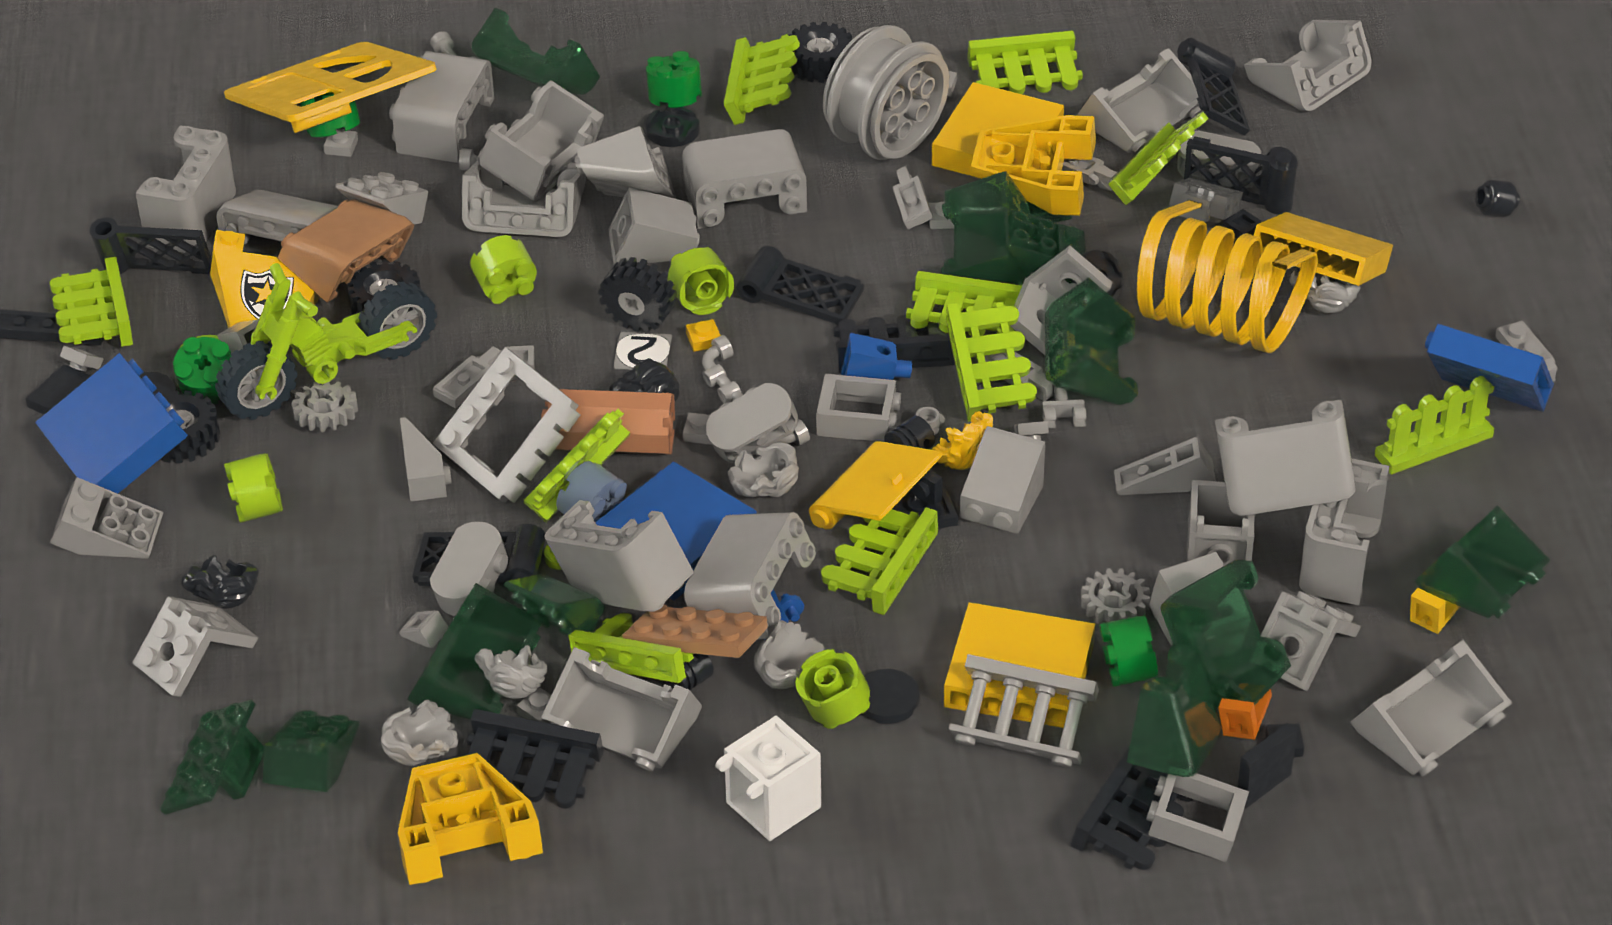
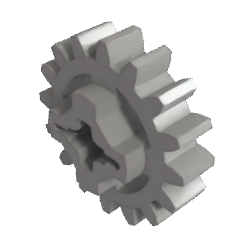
M339 381L333 385H330V382L324 385L313 382L311 388L303 387V393L296 392V399L292 400L294 420H299L301 427L308 425L310 431L316 427H320L321 432H324L326 427L337 430L339 424L343 426L348 425L347 419L354 420L355 412H358L356 392H351L349 385L341 387V382Z
M1107 568L1105 575L1097 571L1095 572L1094 579L1087 577L1086 585L1082 586L1081 607L1086 609L1087 617L1096 616L1095 623L1097 624L1103 620L1109 622L1133 616H1143L1146 614V610H1149L1150 588L1144 587V579L1135 580L1134 572L1127 576L1124 575V570L1121 568L1118 570V573H1113L1110 568Z

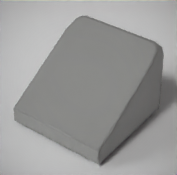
M439 611L416 612L403 626L399 634L401 637L432 648L449 628Z

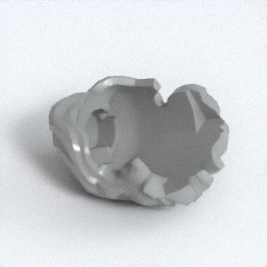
M1295 270L1291 273L1290 284L1293 287L1299 274ZM1315 273L1306 299L1319 312L1336 313L1348 307L1349 303L1357 298V293L1361 287L1335 279L1336 282H1330V277Z
M773 443L766 448L758 447L755 453L760 456L755 459L746 450L741 451L734 458L735 466L729 469L728 476L734 491L739 495L746 497H779L787 493L798 479L799 467L797 466L796 451L793 446L787 443Z
M779 620L770 636L760 643L754 656V668L763 681L771 688H791L796 686V677L799 678L802 672V664L810 656L825 650L824 645L816 641L814 637L806 639L808 633L801 631L800 624L794 625L793 622L787 623Z
M528 645L519 651L518 656L511 650L503 651L502 654L493 656L492 651L487 648L481 649L475 655V661L484 671L486 679L490 681V685L493 687V691L503 697L510 699L525 698L535 693L545 680L544 675L547 673V664L539 660L535 653L531 657L530 646Z
M429 700L422 702L412 715L410 707L391 715L382 727L381 743L384 752L389 758L403 765L415 766L424 763L427 759L444 755L449 749L455 748L458 745L457 731L452 730L455 724L450 722L449 712Z

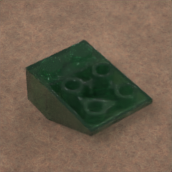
M1004 208L1005 248L1033 273L1068 246L1074 248L1079 254L1086 252L1085 232L1083 230L1055 223L1049 219L1031 216L1022 211ZM1065 278L1067 283L1072 284L1070 278Z
M544 574L509 580L504 584L513 594L511 599L523 605L521 609L533 616V622L544 628H549L550 625L559 628V633L568 638V635L575 630L593 632L605 609V606L596 596Z
M312 710L296 712L264 745L263 783L327 792L338 780L359 728L360 721L349 720V717L345 715L321 716Z

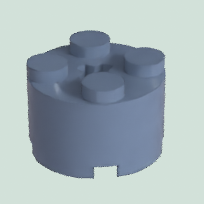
M586 461L570 473L566 479L570 484L566 491L560 489L556 506L558 511L564 515L579 500L590 501L595 510L592 517L596 521L611 511L617 503L623 501L627 484L600 464Z

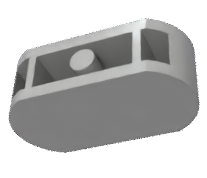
M1194 131V135L1189 138L1193 139L1194 136L1210 139L1212 144L1261 154L1260 148L1252 141L1203 131ZM1188 140L1181 144V148L1178 150L1177 170L1183 177ZM1194 150L1193 152L1200 162L1209 158L1203 151ZM1223 156L1219 158L1228 168L1236 164L1230 157ZM1213 162L1205 166L1213 176L1221 172ZM1250 162L1247 165L1255 173L1260 164ZM1240 168L1232 172L1240 182L1248 178ZM1199 170L1191 175L1193 179L1207 180ZM1226 176L1217 180L1224 187L1230 188L1234 186ZM1252 182L1246 185L1245 188L1253 186L1254 183Z
M764 383L759 387L749 389L743 396L732 402L724 403L718 410L712 412L707 420L706 433L717 454L725 461L734 463V458L741 451L746 450L747 453L753 456L756 454L755 452L758 447L766 448L792 434L797 426L798 414L789 394L784 388L777 384Z
M478 521L466 523L458 527L430 577L432 590L439 607L447 614L467 616L481 610L486 599L492 596L498 576L505 571L508 564V556L501 535L493 525Z

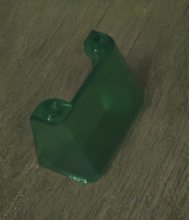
M494 8L472 42L471 49L478 59L489 60L492 66L540 87H543L551 80L568 92L581 95L590 92L600 78L580 43L569 39L567 42L568 46L557 49L551 45L545 56L533 52L528 44L518 39L508 23L509 16L505 11Z
M1007 171L946 190L942 211L947 220L950 219L954 225V259H945L944 266L941 267V273L944 275L1023 285L1024 280L1031 275L1030 211L1024 196Z
M1089 277L1051 303L1045 313L1046 380L1060 389L1117 405L1130 403L1138 396V384L1131 377L1123 379L1119 376L1118 348L1133 339L1135 335V316Z
M1497 505L1465 536L1450 546L1414 582L1420 589L1487 619L1492 615L1499 619L1512 607L1507 601L1527 582L1532 586L1536 584L1546 574L1542 568L1551 560Z
M1234 560L1170 595L1160 607L1190 689L1196 699L1207 706L1218 708L1222 698L1254 702V705H1256L1291 667L1283 644L1276 639L1261 637L1244 589L1251 590L1257 585L1259 580L1253 561Z
M475 583L446 629L406 700L416 706H419L425 700L435 702L438 707L444 708L450 715L471 719L474 709L499 714L504 706L499 701L502 695L493 691V687H491L490 681L486 679L484 671L476 663L475 655L481 649L487 648L492 651L493 656L508 650L513 651L518 656L519 651L527 645L530 646L532 653L541 638L536 633L542 622L478 583Z
M1181 643L1177 645L1172 644L1169 649L1166 676L1153 677L1152 680L1145 682L1141 687L1127 762L1175 776L1191 777L1198 772L1217 742L1221 722L1201 655L1194 646Z

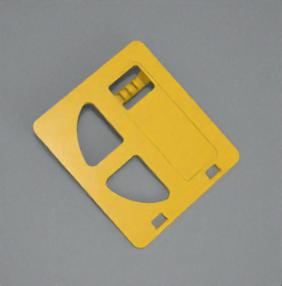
M359 42L225 90L224 94L225 98L230 101L291 122L294 133L352 113L349 102L427 75L437 69L433 61L370 42ZM364 62L334 73L322 69L334 65ZM384 67H392L384 76L371 82L363 83L353 79ZM325 93H334L331 97L300 107L295 105Z

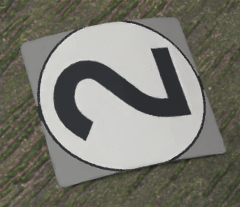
M621 332L616 349L614 369L632 370L637 363L646 360L657 361L667 366L672 334Z

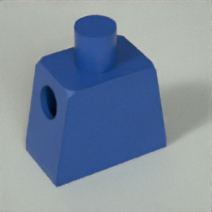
M850 333L841 375L893 380L894 377L910 379L912 361L897 360L896 345L893 342Z

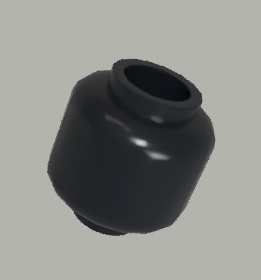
M1487 180L1477 189L1475 195L1476 206L1487 216L1508 217L1518 207L1520 202V195L1512 182Z

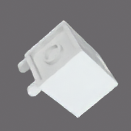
M774 716L724 748V756L716 762V768L721 772L725 771L726 803L769 841L821 808L820 753L778 716Z

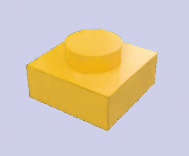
M714 319L686 325V335L694 352L711 348V341L721 336Z

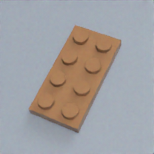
M664 604L662 608L655 612L646 611L622 637L681 648V652L740 658L765 632L768 625L766 616L753 615L750 612L739 614L726 613L720 609L705 611L696 610L694 607H667Z

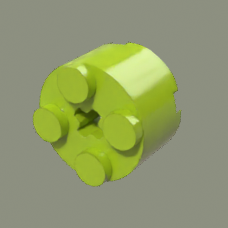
M508 235L497 236L484 242L481 245L482 250L477 256L475 253L473 254L470 262L471 269L484 294L494 304L504 302L507 297L517 294L527 295L533 291V282L535 281L537 270L521 240H514Z
M693 248L683 253H678L671 259L668 281L672 280L674 284L672 289L676 290V297L692 313L697 315L713 313L723 306L721 303L727 296L730 298L734 289L733 276L711 248Z
M258 454L224 464L228 480H233V482L227 484L232 501L236 500L239 505H236V511L240 523L283 511L279 488L277 489L276 477L268 454Z
M834 649L823 650L810 656L802 664V672L799 678L796 677L795 681L797 692L812 718L828 729L836 728L838 725L853 720L859 714L866 712L870 706L869 685L856 660L851 654L844 652L845 654L836 653Z

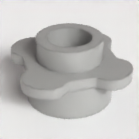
M922 407L916 412L917 416L925 419L931 426L934 435L939 433V426L944 423L945 418L937 409Z

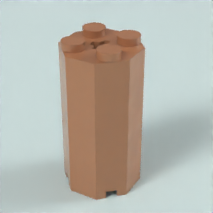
M559 389L579 405L576 411L581 416L569 432L563 428L559 431L564 438L555 450H572L607 412L610 414L612 411L615 412L619 409L624 413L621 417V425L630 432V436L615 452L672 454L675 431L673 429V421H675L674 394ZM545 401V406L549 409L552 404ZM542 409L541 419L548 409Z

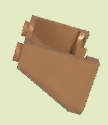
M346 199L337 209L297 233H289L281 242L282 249L278 259L328 303L337 297L336 289L341 282L348 284L354 273L380 256L386 258L390 263L398 259L414 229V224L407 217L357 199L350 201Z

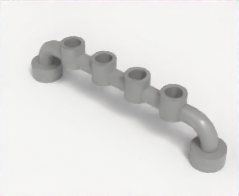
M721 335L711 341L712 347L703 355L702 365L705 371L702 374L710 388L717 384L720 386L717 389L721 401L726 403L743 396L738 384L735 381L731 382L726 376L723 367L720 364L716 365L714 363V359L717 357L723 361L734 354L727 337ZM798 419L794 432L776 443L783 442L789 444L794 442L797 446H800L810 440V435L805 424Z

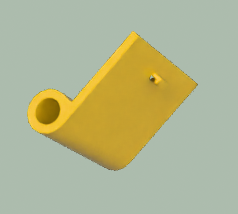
M875 441L810 506L809 515L812 523L818 528L827 530L833 528L845 515L881 521L942 457L941 451Z

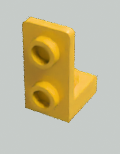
M1443 577L1430 593L1417 588L1411 595L1410 621L1438 634L1469 597L1470 589L1446 577Z

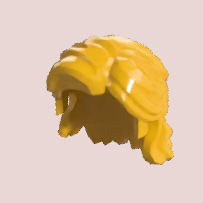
M978 411L971 416L970 424L964 423L962 432L955 428H946L947 439L950 442L941 437L940 444L938 443L932 448V450L941 451L942 457L938 460V463L957 470L971 468L986 427H993V416L989 413Z

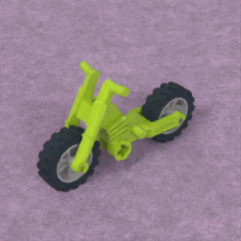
M274 263L270 266L269 270L275 284L271 295H268L255 332L251 335V343L244 345L240 351L235 350L231 354L232 357L223 362L221 365L223 368L221 371H218L216 376L218 383H215V388L219 393L217 395L220 400L238 418L245 419L248 417L250 420H255L258 416L266 417L270 415L271 411L280 409L282 407L281 403L284 400L288 401L291 397V390H294L296 387L295 378L298 376L294 368L296 366L287 355L290 345L293 348V356L303 367H306L307 372L315 382L325 384L335 378L338 372L337 363L343 359H351L355 355L367 356L374 353L380 358L386 359L389 357L391 360L398 359V356L406 357L410 355L411 351H417L422 347L420 344L430 338V331L435 329L436 323L434 319L437 318V311L434 308L436 306L420 287L410 282L408 285L405 282H397V285L393 286V284L385 286L383 291L378 290L373 294L374 298L365 303L364 311L343 318L342 323L331 324L325 317L319 319L316 323L313 316L317 314L318 307L306 300L299 291L289 296L284 308L285 298L291 281L286 278L280 264Z

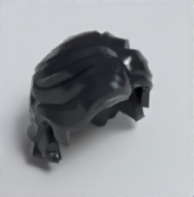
M650 360L637 363L631 371L626 372L623 377L618 378V381L611 383L609 386V391L674 394L675 401L680 394L679 382L675 378L674 373L666 365Z
M212 555L203 562L202 568L192 566L188 574L183 575L181 585L184 589L193 593L194 596L209 600L217 607L223 609L234 608L243 604L252 594L258 581L259 570L248 562L236 564L228 559L226 566L230 571L225 572L222 570L221 563L217 561V556Z

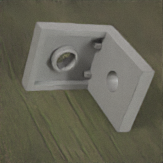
M1068 246L1024 280L1014 305L1019 311V319L1016 324L1010 326L1016 331L1021 332L1026 340L1051 359L1058 354L1072 317L1110 290L1113 282L1074 248ZM1065 278L1073 279L1077 284H1069L1065 281Z
M1282 591L1248 661L1308 691L1336 632L1356 637L1361 625L1352 621L1354 615L1340 608H1334L1329 605L1325 608L1327 602L1312 594L1308 595L1299 591L1297 595ZM1295 637L1299 642V650L1295 655L1289 656L1285 651V644L1287 640Z
M168 596L139 649L133 664L172 696L181 697L211 641L253 649L258 637L220 607ZM173 645L174 656L172 659H169L168 651Z

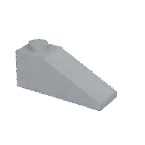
M406 417L400 418L410 502L447 497L446 484H452L450 467L443 466L442 454Z
M1198 437L1114 470L1116 491L1119 495L1191 491L1192 480L1216 481L1213 460Z

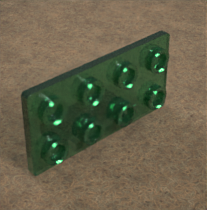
M252 699L240 703L236 702L215 711L210 710L200 718L198 729L188 744V750L182 763L177 767V774L171 787L165 793V799L160 808L164 815L212 801L219 785L234 800L245 797L266 749L246 727L256 706Z

